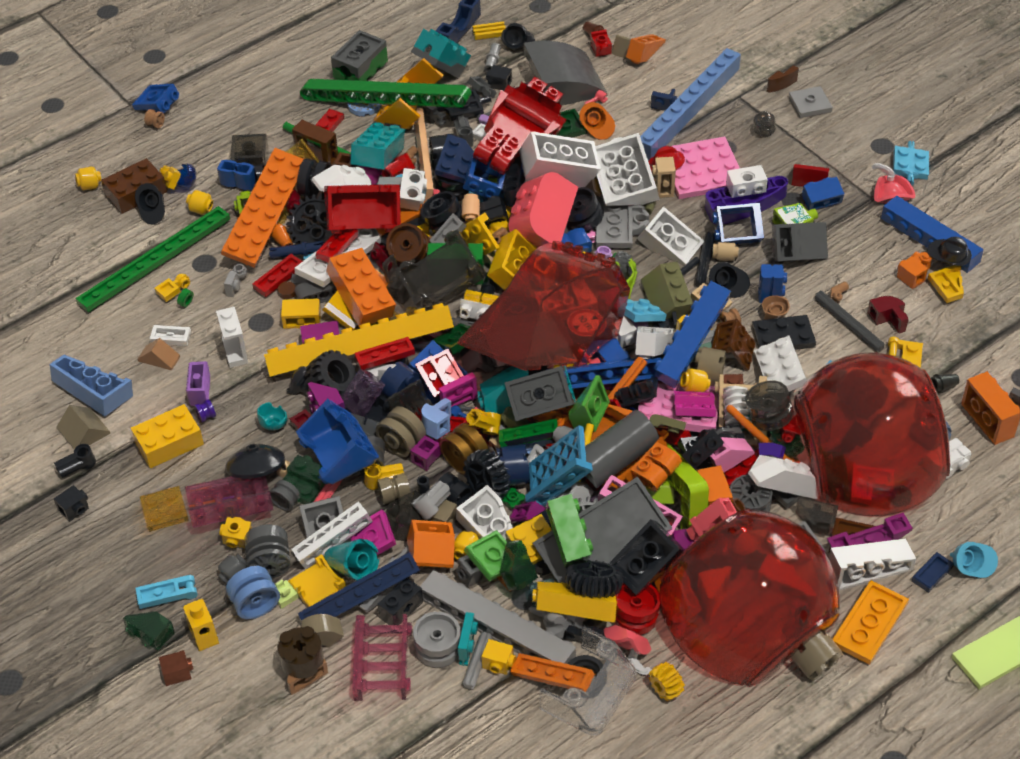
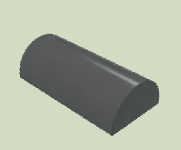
M638 410L632 411L585 446L586 462L592 463L593 470L586 475V478L596 489L604 484L611 475H616L647 452L659 439L655 427L642 412Z

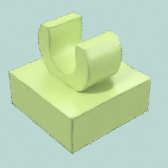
M280 580L275 584L280 592V599L277 604L281 609L299 598L298 593L287 580Z

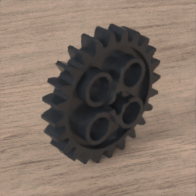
M313 194L312 199L306 196V201L304 202L299 199L300 205L294 203L293 205L296 209H290L289 211L292 213V216H287V219L291 221L286 223L287 227H289L287 232L291 234V240H295L294 243L296 245L302 244V242L313 243L323 241L325 243L334 233L321 227H327V221H323L326 217L324 197L320 194L317 199L315 194ZM311 209H315L313 214H308ZM307 224L305 229L300 230L302 225ZM322 231L319 237H315L317 232Z

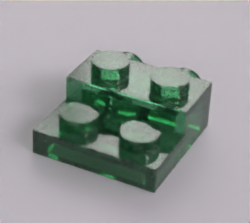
M297 455L287 467V474L282 479L298 489L300 493L298 502L302 504L314 502L325 486V483L319 478L318 470L322 467L321 463H315L308 455L303 457Z

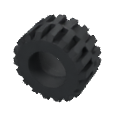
M329 350L309 363L306 367L305 377L307 379L305 382L306 384L313 382L336 388L341 398H344L356 388L358 373L355 372L356 366L351 363L353 361L348 359L346 354H341L337 350L335 352ZM328 371L333 375L335 382L329 377Z

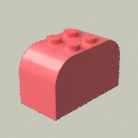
M555 172L546 173L523 183L516 194V201L511 209L508 225L509 232L517 229L526 240L537 248L546 247L548 252L559 249L578 186Z

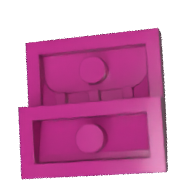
M674 391L675 415L716 417L715 396L713 392Z

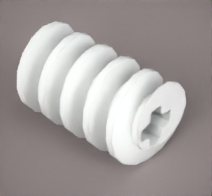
M728 386L723 389L725 426L740 425L741 429L745 427L727 412L726 407L728 405L734 406L750 421V418L747 417L749 410L746 409L749 407V403L745 402L748 400V396L745 395L748 389L740 386Z

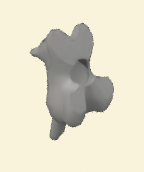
M529 607V611L534 615L543 617L546 631H551L560 639L563 638V633L568 629L569 625H574L581 629L583 625L587 626L583 623L587 618L536 610V607Z

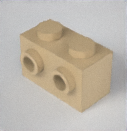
M673 157L655 158V165H652V174L655 176L654 181L659 198L674 197L676 175Z

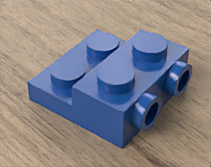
M174 83L149 85L132 106L134 110L148 111L153 109L156 112L165 113L170 109V105L179 98V92Z

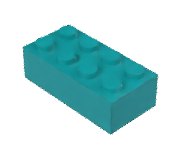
M373 123L351 144V164L385 169L404 149L405 129L397 125L384 126L382 123Z

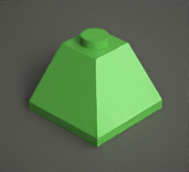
M599 375L593 378L569 411V420L573 428L580 425L585 430L587 423L594 425L593 432H596L610 403Z

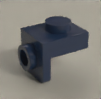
M672 89L670 94L653 91L651 95V108L665 111L677 99L675 89Z

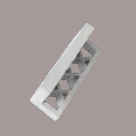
M358 501L291 550L302 566L307 569L315 563L316 557L321 554L325 556L328 548L342 544L373 522V520Z

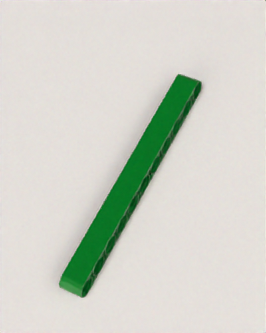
M308 79L300 90V95L308 101L393 104L401 98L408 105L461 108L465 106L470 98L471 90L465 85Z

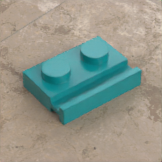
M466 612L458 646L459 665L468 666L470 653H473L474 635H477L478 622H475L474 613Z

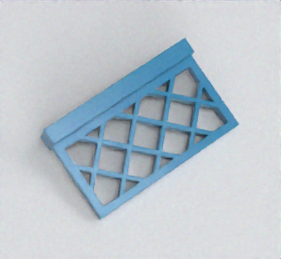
M578 425L529 463L530 492L525 495L527 503L536 501L540 505L545 506L547 501L556 498L593 471L592 463L586 462L584 427ZM571 447H572V451H571V453H570V455H569V458H567V456H568V454H569V451H570V449H571ZM558 457H560V458H559V461H558V463H557V465H556V468H555L554 466H555V464H556V462H557V459H558Z

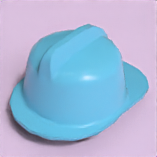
M966 542L950 553L956 568L965 575L986 578L995 572L998 565V557L995 550L985 544Z

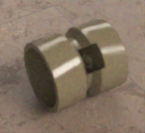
M405 473L394 475L393 479L389 477L377 479L383 505L395 502L396 498L400 501L411 498L410 487Z

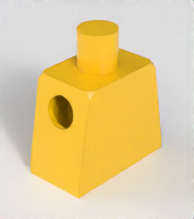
M199 599L184 605L185 619L199 652L219 644L213 620L204 600ZM206 627L207 633L200 634L199 631Z

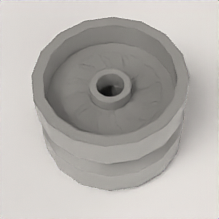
M430 612L417 620L413 630L414 647L418 659L423 664L433 668H442L451 665L458 659V646L461 636L458 621L452 615L445 612Z

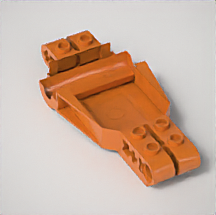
M609 404L596 432L592 433L591 441L632 411ZM574 405L526 419L531 424L557 419L559 426H567L574 429L569 420V411ZM656 429L659 435L657 442L647 452L614 476L625 483L638 477L645 488L656 492L668 476L682 463L681 457L667 446L665 439L669 435L668 432L664 429L662 431ZM611 483L608 490L614 492L620 487Z

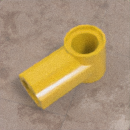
M471 409L467 414L466 421H468L469 426L482 430L481 433L486 435H499L500 414L484 412L479 409Z
M374 463L364 469V484L368 489L376 490L378 489L377 479L385 477L393 479L394 475L404 473L401 463L386 466Z

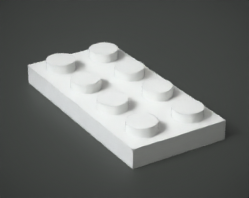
M790 336L780 338L775 342L754 350L762 375L767 376V389L772 399L808 384Z

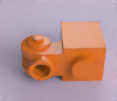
M915 252L911 257L899 263L897 278L914 289L926 280L932 257L927 252Z

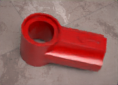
M406 152L395 158L394 162L390 163L385 169H382V176L395 177L403 174L404 168L415 169L408 153Z

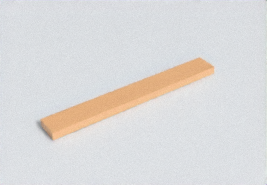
M416 107V112L421 115L414 125L420 171H425L424 179H427L426 190L423 189V194H425L424 201L426 202L433 196L434 188L424 113L422 108Z

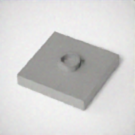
M821 86L789 92V98L800 118L832 112L833 107Z

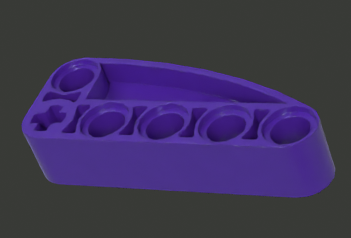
M784 176L767 178L766 192L734 198L731 197L728 187L709 190L705 196V211L712 223V213L719 206L760 203L762 212L786 197L788 179ZM750 212L721 215L722 224L750 217Z

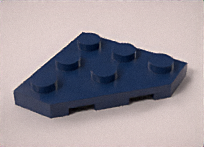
M450 134L447 135L435 169V175L464 183L469 161L474 153L465 139ZM478 169L474 171L475 176L486 180L489 179L490 174Z

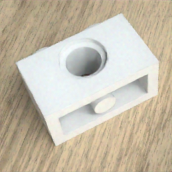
M758 165L728 170L726 185L731 197L734 198L766 192L768 179L762 166Z

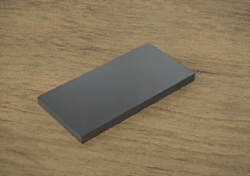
M638 477L578 514L579 518H583L587 528L585 536L586 539L590 538L593 546L589 560L604 561L607 564L611 562L650 519L657 521L667 532L672 530V526ZM552 530L534 541L533 546L558 583H566L565 575L569 567L564 568Z

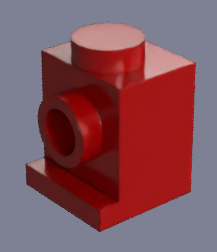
M606 29L591 32V47L596 57L612 54V43Z

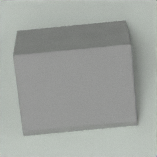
M340 496L299 506L307 538L343 513Z

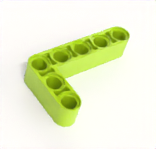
M667 443L668 448L674 450L682 459V463L666 480L681 494V516L683 517L680 521L681 529H687L692 525L690 519L698 516L708 507L709 487L706 480Z

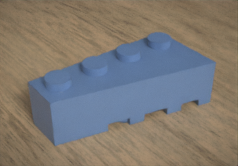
M62 355L49 364L51 380L103 416L108 415L133 397L132 380L128 378L123 380L118 378L117 374L112 372L107 374L96 366H86L85 362L66 355Z

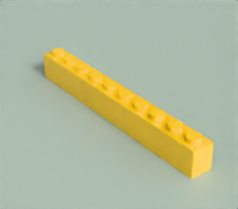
M443 303L432 305V310L425 311V308L414 310L415 314L407 316V313L396 315V319L389 321V318L377 320L378 324L371 326L369 322L359 325L360 329L352 331V327L341 330V334L335 336L332 332L322 335L323 339L315 340V337L305 339V344L297 345L296 342L285 345L286 349L279 350L278 347L268 349V354H264L269 375L271 377L297 370L300 366L307 367L312 360L329 350L334 352L337 350L341 354L344 353L349 356L355 352L405 337L412 339L453 328L454 325L449 306H444Z

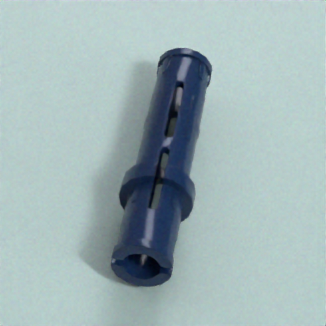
M323 241L313 243L302 242V244L269 248V255L271 259L287 257L290 254L294 256H308L319 250L324 243Z

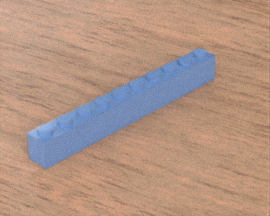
M726 48L640 136L648 161L654 157L659 148L666 146L739 70L740 53Z

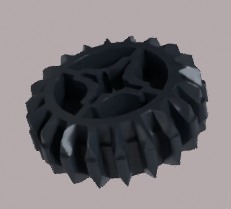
M489 449L477 450L467 457L463 467L466 473L463 476L466 477V483L472 488L474 494L488 485L502 499L510 491L511 481L509 478L511 476L507 473L508 468L504 465L505 461L502 462L500 455L496 456L495 452H490Z
M588 560L574 562L569 565L565 580L567 588L572 593L583 595V597L600 599L601 597H613L620 593L623 585L622 570L618 569L617 566H612L611 563L607 564L604 561Z

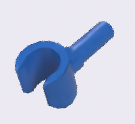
M457 405L451 407V416L466 418L467 415Z

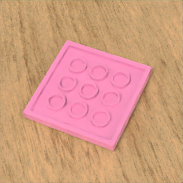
M725 137L672 146L685 156L683 166L676 169L675 191L679 199L706 195V192L709 190L727 187V171L740 169Z
M658 381L657 397L651 401L639 402L638 411L642 412L648 419L652 415L658 414L686 422L685 430L693 432L716 428L719 406L718 393H715V386H710L705 392H713L715 396L716 417L675 415L673 393L674 391H684L680 383L674 389ZM662 425L658 426L659 428H667V429H668V427H666V426H662Z

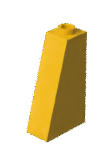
M537 582V589L532 590V602H536V610L615 622L616 596H609V598L601 597L600 599L583 597V595L572 593L567 588L566 583Z

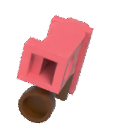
M718 498L698 516L690 519L692 525L686 531L691 540L721 536L724 534L722 529L729 528V520H734L743 514L746 508L738 498H734L732 501L729 498Z

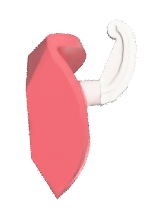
M880 163L873 164V169L878 168L887 174L880 176L877 180L874 191V200L876 202L886 204L895 196H899L905 201L915 198L914 189L907 179L900 175H895L894 171L886 165Z
M617 625L604 628V635L610 642L616 643L624 649L631 650L628 657L630 666L636 672L648 675L652 669L650 667L645 668L637 659L638 654L646 655L651 651L648 639Z

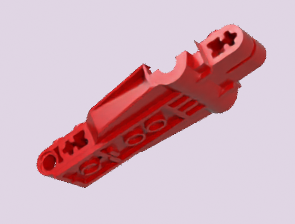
M536 77L528 85L521 82L519 88L517 87L516 89L507 85L504 91H500L484 128L486 135L476 147L473 157L485 165L492 160L490 168L504 175L518 156H520L519 150L531 131L557 135L567 120L560 116L562 105L559 103L564 94L552 86L545 92L548 84Z

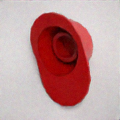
M663 146L648 161L652 172L655 158L673 157L676 170L683 166L685 156L680 151H677L675 147Z

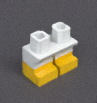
M466 289L464 299L460 301V318H473L482 323L486 321L492 322L499 313L500 296L487 293L482 295V292Z

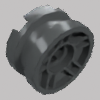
M279 480L274 488L269 491L268 497L279 509L290 511L294 503H297L300 499V493L291 483Z

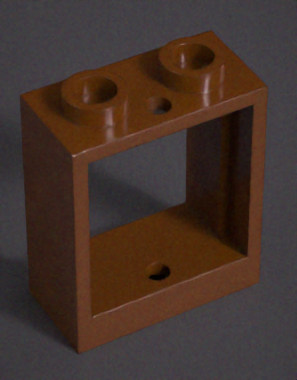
M301 120L293 127L292 134L297 156L316 160L317 163L319 161L331 162L332 166L334 165L338 156L336 133L305 120ZM307 139L321 144V149L307 144Z

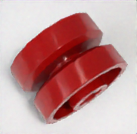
M623 582L620 593L615 595L617 606L616 618L613 623L636 634H646L657 623L661 604L660 594L650 584L641 593L635 595Z

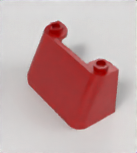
M400 185L324 186L327 228L331 230V233H342V230L371 228L385 229V232H390L394 227L401 224Z

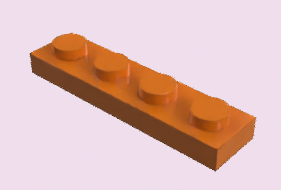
M521 653L518 654L510 670L512 675L584 693L587 692L595 675L591 669Z

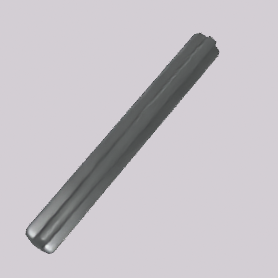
M820 290L815 294V299L874 350L880 352L884 349V342L826 293Z

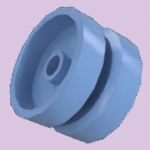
M250 566L234 574L226 585V594L233 603L237 614L243 619H255L265 615L277 605L280 599V592L265 567Z

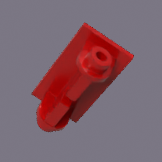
M776 410L778 416L776 425L780 433H782V440L789 443L793 440L795 434L801 435L802 433L794 414L789 411L782 412Z

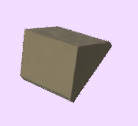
M69 405L57 425V430L73 449L80 444L91 445L110 434L109 429L93 410L88 407Z

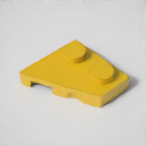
M953 265L928 274V280L946 303L963 298L964 289L960 272L961 266Z

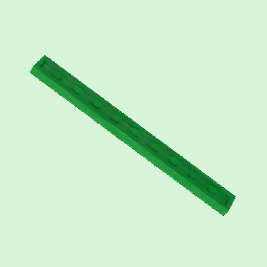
M216 207L76 298L77 304L85 311L90 312L231 220L230 214L221 207Z

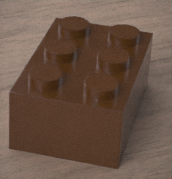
M147 158L101 180L105 196L121 214L138 207L135 200V192L141 184L150 183L156 186L162 194L167 192L164 176Z

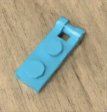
M186 575L136 587L139 608L143 609L184 598H196L198 593L194 587V576Z

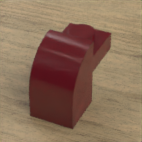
M881 296L869 301L867 313L876 325L890 321L899 334L906 332L909 320L904 312L905 303L902 300L893 296Z

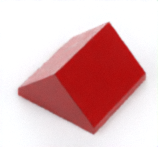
M794 164L791 185L803 187L809 182L821 181L828 177L829 168Z

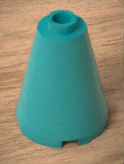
M357 539L332 546L326 550L324 556L331 568L356 581L374 572L379 566V559H377L376 554L378 549L373 542L367 539Z

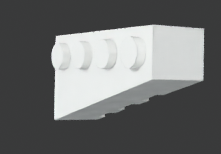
M906 539L835 547L830 550L826 573L835 591H840L869 583L870 580L876 581L912 571L916 557Z

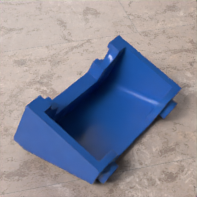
M328 398L296 431L300 438L299 443L306 449L308 447L311 448L322 465L318 470L319 478L325 484H335L374 464L379 459V455L357 419L350 412Z

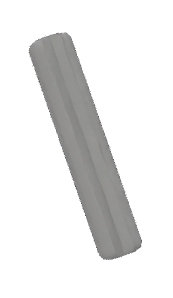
M482 632L479 636L463 681V687L472 690L476 685L482 668L481 656L488 640H492L490 633Z

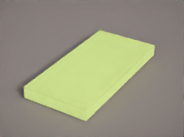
M1020 616L952 653L951 658L979 690L1020 667Z

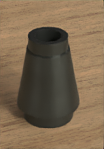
M935 374L929 379V386L933 392L941 393L958 385L960 382L959 376L957 374Z

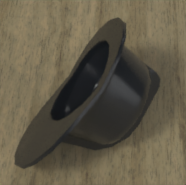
M141 184L135 192V200L140 215L147 224H157L162 220L165 213L163 194L153 184Z
M956 236L935 240L930 243L927 249L928 254L933 259L955 266L968 264L972 257L967 243L962 238Z
M719 262L709 272V283L713 281L730 290V297H741L749 289L750 280L747 273L729 263Z

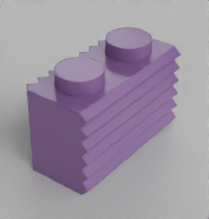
M208 362L188 363L186 393L189 405L194 406L195 404H203L205 400L209 399L211 375Z

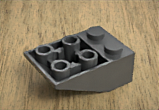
M826 222L772 225L774 262L828 258Z

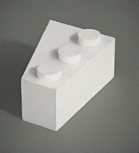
M638 326L635 355H639L643 359H651V356L663 354L668 344L672 345L674 341L672 338L676 329Z

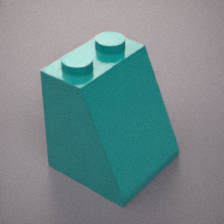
M524 361L517 362L480 384V391H477L480 409H484V412L499 414L503 413L506 407H511L505 382L529 376Z

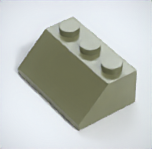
M678 261L660 264L641 279L647 300L650 301V304L658 306L661 311L666 313V319L672 318V312L676 311L677 318L691 314L692 311L690 309L693 302Z

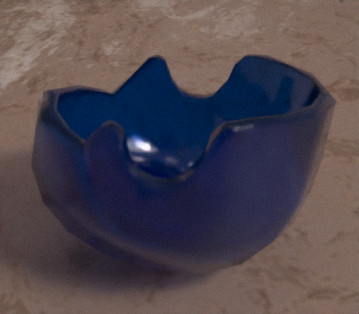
M188 163L182 164L183 169L178 170L181 176L176 184V188L190 189L196 181L197 172L194 166Z

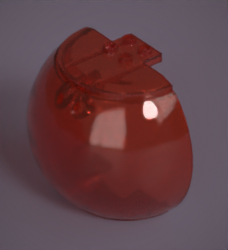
M884 353L848 355L820 368L804 383L798 394L795 395L793 411L802 433L810 471L815 477L818 498L821 502L825 501L826 504L835 509L860 516L893 515L923 503L941 487L946 480V476H949L951 467L950 442L943 408L928 373L912 362Z
M744 509L721 520L686 547L660 578V603L663 617L669 632L680 649L696 665L711 675L730 683L746 684L747 687L760 684L779 670L798 650L800 651L804 644L824 630L828 633L840 616L839 584L832 563L824 549L800 525L783 516L767 511Z

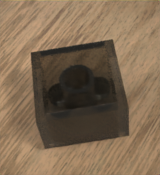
M266 134L232 135L230 157L232 161L249 163L253 166L266 165L269 154Z

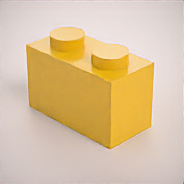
M320 299L282 300L281 318L283 329L300 328V326L321 323Z

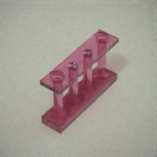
M266 475L250 479H240L231 476L185 486L192 527L195 528L226 521L227 517H244L274 510L270 491H266L269 490Z
M403 614V625H369V623L365 622V615H356L352 684L354 701H363V692H367V690L401 689L402 700H406L407 691H411V679L407 678L408 635H412V622L408 623L407 614ZM402 633V643L369 644V642H365L366 636L370 634ZM369 652H402L401 662H368V660H365V655H369ZM401 670V680L367 681V679H364V673H368V671Z

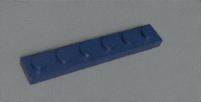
M408 552L302 610L298 615L301 621L316 614H328L336 617L420 571L411 552Z

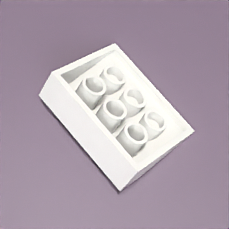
M639 133L595 146L601 168L597 178L606 206L644 205L660 200Z

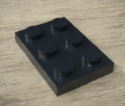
M808 315L752 321V328L758 348L790 336L795 350L816 347V340Z

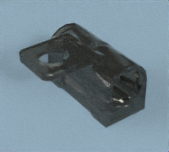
M390 255L382 264L388 283L386 288L396 302L405 304L425 282L421 267L407 264L401 270L398 268L394 255ZM392 262V268L388 271V265Z

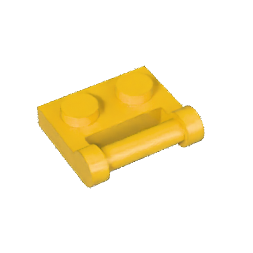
M890 337L888 339L889 356L885 369L888 372L919 376L923 343ZM897 349H902L901 364L896 363Z

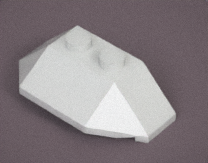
M333 165L312 178V182L323 192L324 186L372 185L364 169L360 167L353 168L347 165Z
M759 455L748 472L757 486L813 499L819 497L815 477L811 473L810 467L803 462L796 463L789 459L783 460Z

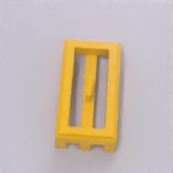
M504 21L473 25L475 40L501 37V33L506 27Z

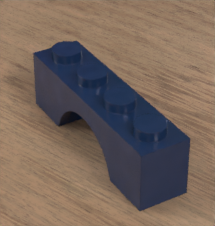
M461 0L453 22L451 24L442 22L435 31L457 43L481 15L480 0Z

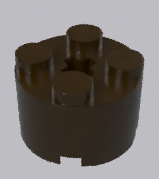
M309 626L297 627L280 635L277 649L283 671L298 679L315 675L321 664L323 665L324 654L321 639L314 629Z

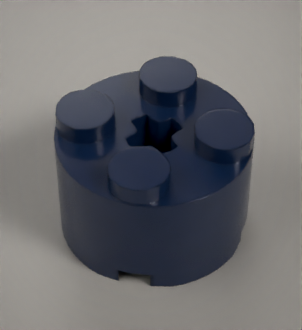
M403 362L394 363L396 364L395 367H389L382 375L379 382L381 391L379 390V392L387 399H391L397 406H411L415 402V396L424 386L425 382L418 372Z
M525 444L496 448L497 456L500 455V460L502 462L505 461L504 465L508 468L507 473L511 476L509 478L511 481L510 486L529 484L530 472L528 460L524 455L527 454Z

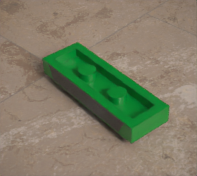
M557 419L499 430L500 447L553 439L554 430L559 427Z

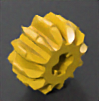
M664 662L655 666L649 672L651 686L661 699L664 698V700L669 701L678 697L684 691L685 684L682 681V676L674 668V665Z

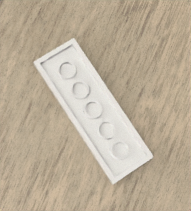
M375 228L357 229L358 237L342 254L359 248H363L367 254L373 249L376 241L378 244L382 242V237ZM316 252L295 267V274L319 286L325 287L332 281L326 272L328 263L316 259Z

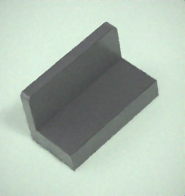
M483 338L478 339L475 344L468 345L462 349L463 369L468 373H471L477 367L488 373L494 369Z

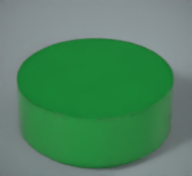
M187 288L183 289L177 298V304L187 307L193 300V291Z

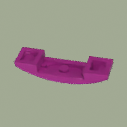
M903 512L885 518L884 524L851 535L844 532L827 538V542L831 548L898 540L911 532L913 528Z

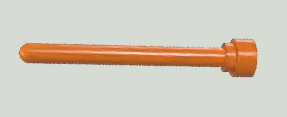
M728 405L726 407L727 412L761 443L772 442L734 406ZM784 453L783 460L789 459L792 462L800 463L797 458H790Z

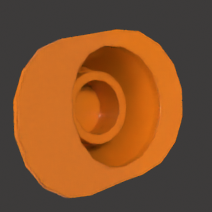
M589 102L581 108L579 113L580 121L593 137L603 140L612 136L615 131V121L602 105L596 102Z

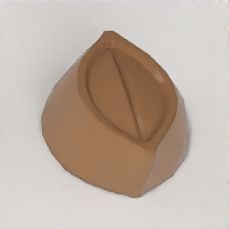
M773 295L766 297L762 302L764 320L783 318L790 309V304L786 297Z

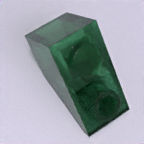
M508 541L505 546L500 573L508 590H521L536 580L538 575L534 564L527 554V548L522 541Z
M157 611L126 615L123 618L126 626L125 630L130 636L138 637L146 647H152L157 651L175 634L172 622Z

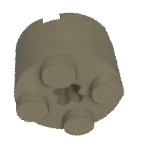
M703 346V348H699V352L696 354L695 363L698 364L696 369L705 371L708 374V379L711 381L710 386L714 387L715 381H719L720 374H723L726 351Z
M824 630L804 644V647L801 649L802 651L798 650L791 659L806 677L813 682L826 668L830 669L838 662L837 660L844 654Z

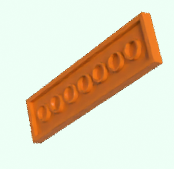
M274 148L221 250V255L255 268L297 184L298 172L304 160L303 158Z

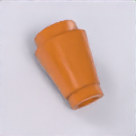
M276 224L271 238L280 246L293 245L286 227L282 224Z

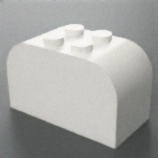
M531 131L519 150L526 182L546 173L555 172L579 188L585 187L601 170L594 141Z

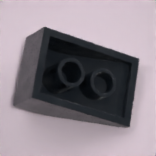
M650 519L610 563L612 566H617L618 569L622 570L623 582L635 595H638L673 566L686 550L657 521Z

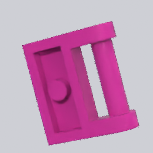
M473 372L440 387V401L447 398L451 400L452 407L468 400L473 401L477 399V380Z

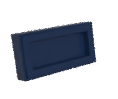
M936 552L912 577L911 581L929 593L953 568L954 563Z

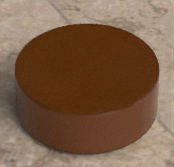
M292 282L281 283L278 286L279 296L283 299L293 298L295 296V284Z

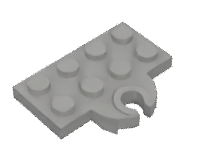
M596 196L604 211L602 221L596 226V248L600 246L632 248V235L641 234L650 222L649 213L645 210V206H606L604 198Z

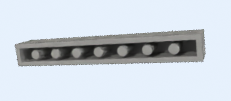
M433 570L420 586L424 602L452 615L462 623H464L466 612L474 613L475 622H478V632L490 633L493 640L512 645L513 651L518 654H526L568 664L571 659L576 657V647L571 642L556 637L551 631L543 630L534 622L521 618L514 611L506 610L499 603L484 598L479 592L471 591L464 584L449 579L443 573Z

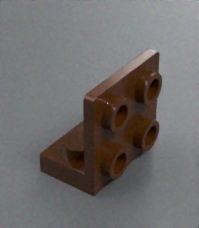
M733 319L717 324L712 348L726 351V353L731 352L743 369L747 371L750 369L755 341L750 337L739 320Z

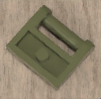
M658 414L652 415L649 419L654 427L666 426L668 427L667 431L677 434L680 431H684L686 427V422Z

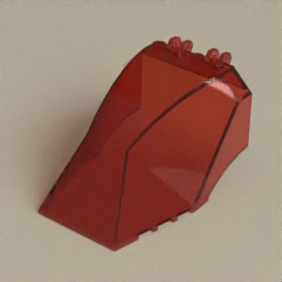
M560 241L546 243L524 256L500 296L464 333L457 344L524 371L540 370L541 366L548 365L547 368L553 369L554 365L567 367V364H573L574 367L587 365L588 360L602 345L619 335L631 289L619 265L615 264L616 259L614 257L605 258L606 255L598 253L597 256L590 252L582 253L583 246L576 245L573 247V243L569 241L565 242V244Z

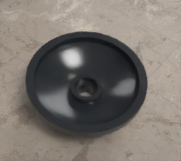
M250 444L234 453L226 462L225 467L227 473L232 477L240 479L257 478L273 473L282 467L285 462V455L282 450L274 446Z

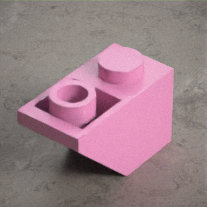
M721 437L724 444L711 454L709 458L714 466L721 465L723 472H726L755 454V452L743 438Z

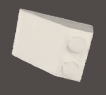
M664 206L636 238L649 250L675 262L678 261V263L684 266L704 243L703 239Z

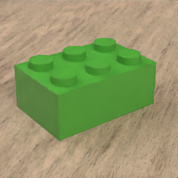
M572 494L547 501L546 511L564 568L569 567L574 562L588 561L592 554L593 546L590 538L586 539L585 531H587L584 519L579 518L580 505L577 498L573 499Z

